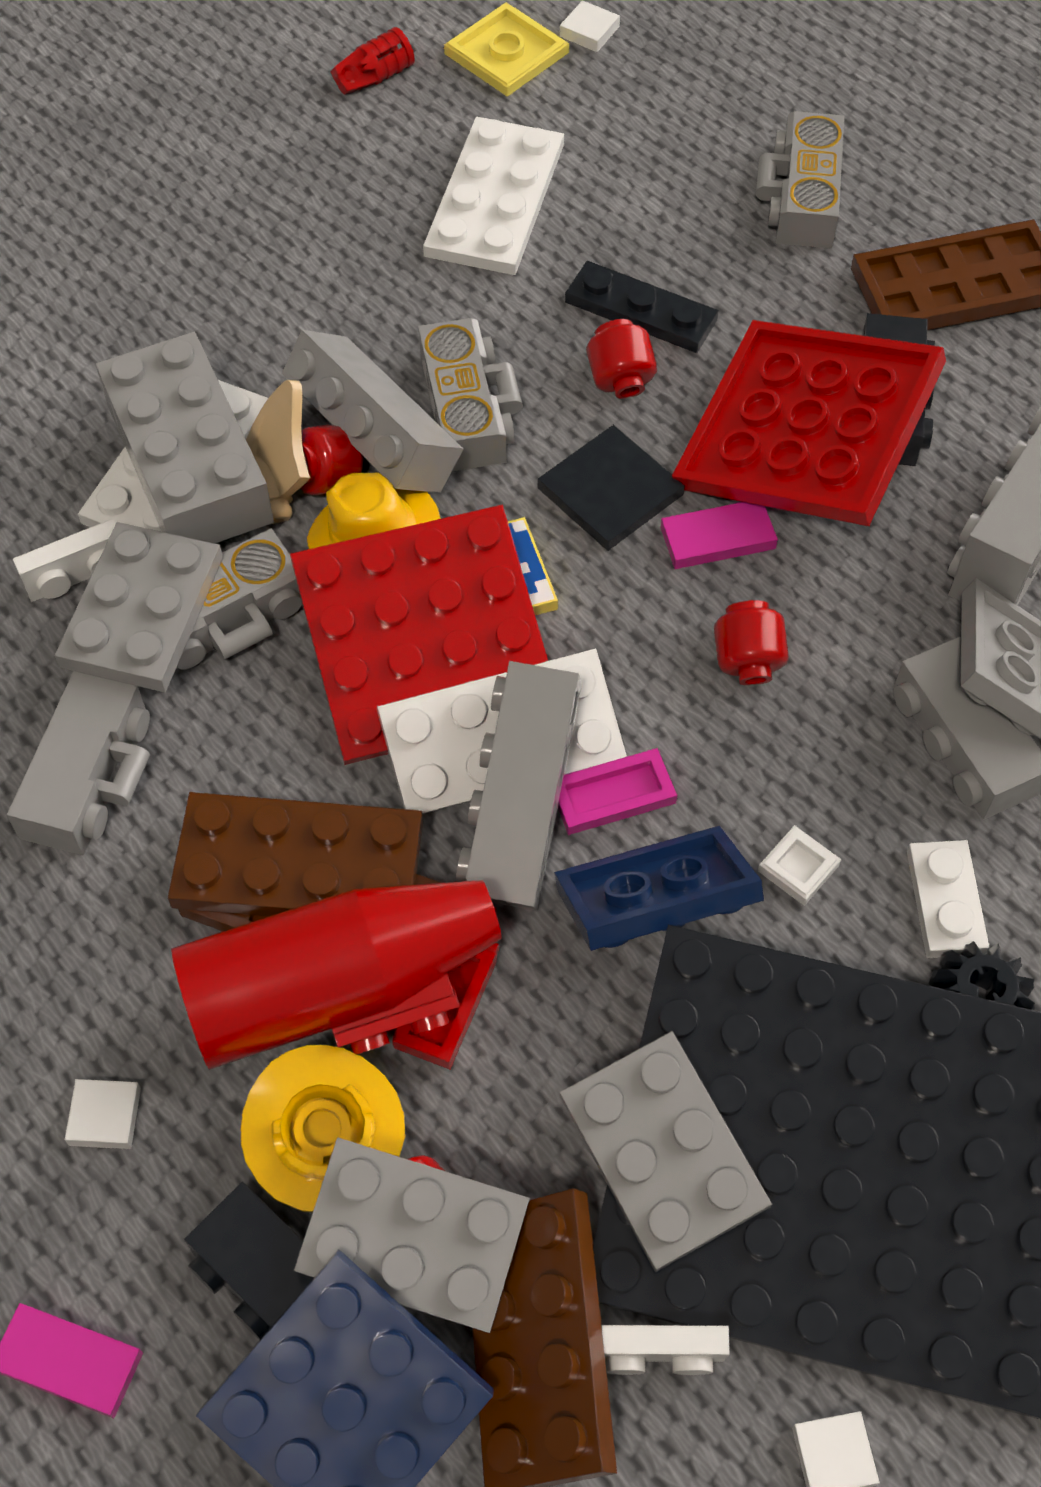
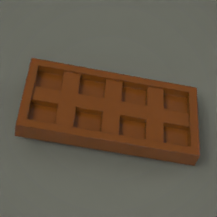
M1032 219L853 255L851 270L872 314L928 319L927 330L1041 307V231L1036 221Z
M189 792L168 893V901L171 908L272 916L353 889L415 885L423 828V813L421 810Z
M572 1188L529 1200L491 1331L488 1333L473 1328L476 1373L494 1388L493 1397L479 1412L484 1487H550L617 1474L588 1195L585 1192Z

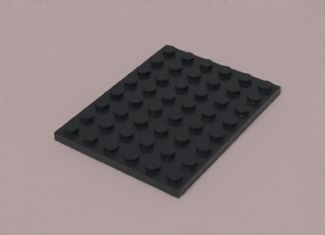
M668 924L639 1049L673 1031L772 1205L769 1209L655 1272L607 1184L593 1242L599 1304L682 1326H728L729 1338L1041 1420V1012Z

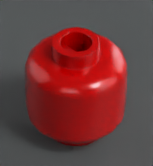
M615 319L600 325L586 346L595 386L603 392H615V396L619 399L641 394L645 390L644 385L650 382L657 372L656 360L647 330L633 324L628 319Z
M331 424L307 427L301 430L303 453L310 479L300 488L304 493L315 496L326 494L341 477L351 473L362 472L364 456L351 444L348 435L339 426Z
M760 600L741 601L729 605L725 609L726 614L721 616L714 624L717 660L720 670L731 676H739V683L741 685H756L770 682L772 680V673L784 667L789 659L783 615L774 609H770L767 602Z

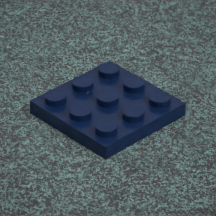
M338 1249L203 1404L196 1417L273 1487H415L493 1397L494 1388Z

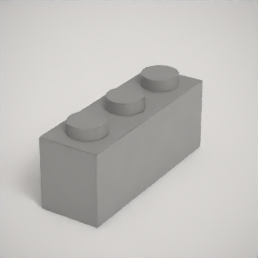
M961 637L902 661L893 690L896 705L906 717L913 716L923 730V741L928 753L934 760L944 761L954 776V789L963 804L969 807L973 805L984 820L1041 794V750L1030 735L1016 728L1010 718L990 705L984 706L975 702L968 696L964 688L961 687Z

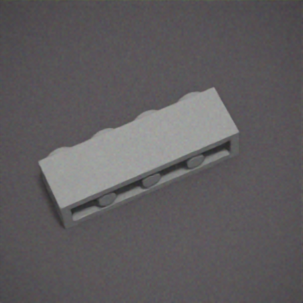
M301 330L282 375L287 380L300 381L302 395L332 425L339 426L348 435L351 444L383 476L388 478L396 489L441 493L464 448L348 337Z
M509 661L506 677H496L491 699V710L499 712L495 734L485 733L479 761L480 767L488 768L484 790L475 789L473 791L468 813V824L476 825L472 848H462L456 873V882L483 880L493 903L535 911L538 909L580 695L581 681L579 673Z

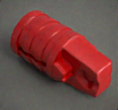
M393 27L386 33L378 35L377 38L367 41L366 44L356 47L354 52L338 63L330 72L339 90L346 95L374 84L378 85L384 79L387 80L392 77L393 74H398L404 68H409L415 62L414 52L402 30Z

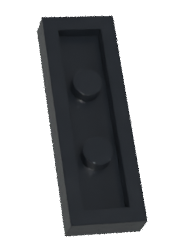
M590 261L585 262L565 292V303L611 321L615 319H628L633 324L647 330L650 336L694 353H698L718 319L719 310Z

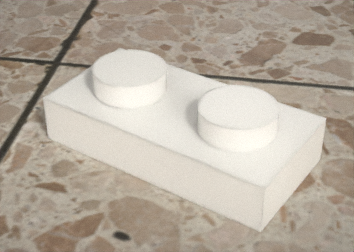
M115 518L13 558L30 601L33 602L43 597L47 599L60 597L71 586L90 579L116 524Z
M968 840L910 843L907 849V856L926 958L944 957L951 950L961 954L965 945L970 944L972 941L986 955L990 947Z
M601 1325L606 1372L608 1374L645 1373V1362H672L674 1374H712L713 1362H724L730 1355L728 1326Z

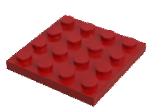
M752 320L679 460L672 478L683 483L685 491L870 526L946 363L944 347Z
M503 504L290 553L293 571L344 765L389 754L377 713V706L505 673L508 670L509 661L530 665L548 661Z

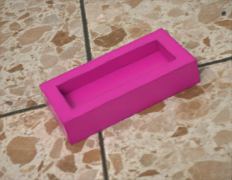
M740 502L661 518L660 528L674 569L773 550L777 546V536L766 507L762 505Z
M655 748L565 774L558 810L567 834L571 835L676 804L677 793L659 750Z
M19 1303L0 1342V1374L114 1419L143 1352L134 1346Z

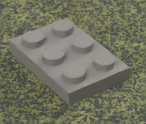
M116 522L54 655L59 668L166 693L223 559L220 545Z
M975 578L962 592L961 687L978 704L990 705L1010 718L1011 722L1021 732L1041 738V621Z
M673 1031L560 1092L563 1104L655 1272L771 1207L770 1199Z
M337 1137L294 1271L315 1277L339 1249L400 1305L490 1333L530 1198Z

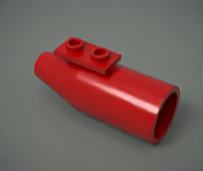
M483 880L353 889L171 949L178 984L197 1044L206 1066L211 1070L330 1029L333 1031L337 1047L350 1044L353 1053L357 1055L389 1044L386 1031L411 1024L413 1033L416 1035L450 1023L446 1011L460 1007L456 994L454 995L448 973L501 940L502 935L487 887Z

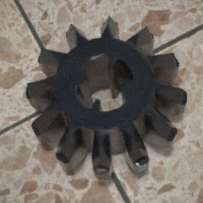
M974 941L966 944L961 954L951 950L941 960V969L934 970L928 982L932 987L978 997L979 987L986 990L985 998L987 1000L1033 1011L1035 1009V1002L1028 998L1034 989V979L1017 976L1022 967L1021 957L1011 959L1007 963L1000 959L1001 950L999 943L991 946L986 955L981 952Z

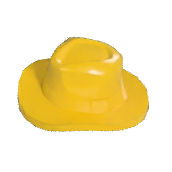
M351 473L341 477L326 492L328 505L323 508L313 522L307 535L308 548L312 549L441 519L436 503L427 491L396 489L388 478L381 473Z
M306 1045L289 1050L270 1062L258 1076L249 1091L241 1120V1146L245 1162L259 1185L281 1203L302 1212H313L337 1137L400 1157L405 1139V1122L398 1094L385 1075L373 1064L351 1051L329 1045Z

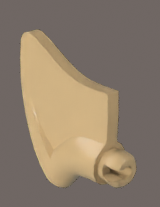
M297 380L284 381L271 394L257 415L246 438L267 483L274 520L272 524L288 521L292 517V508L289 505L293 501L292 495L310 479L302 447V385Z

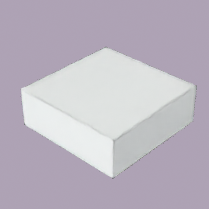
M582 0L561 23L560 37L598 52L619 28L620 15Z
M794 825L759 864L758 872L805 906L839 867L841 859Z
M75 1079L65 1135L66 1143L69 1146L131 1149L141 1091L138 1082Z
M861 1411L794 1424L792 1430L806 1487H873L879 1484Z

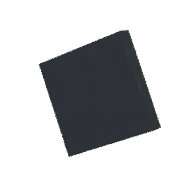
M614 424L539 477L537 488L607 551L683 496L685 486L679 480L673 479L669 471Z

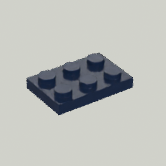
M720 825L554 872L558 893L590 951L603 947H618L630 939L658 931H667L668 924L683 927L686 923L716 914L735 913L744 906L764 901L762 880Z

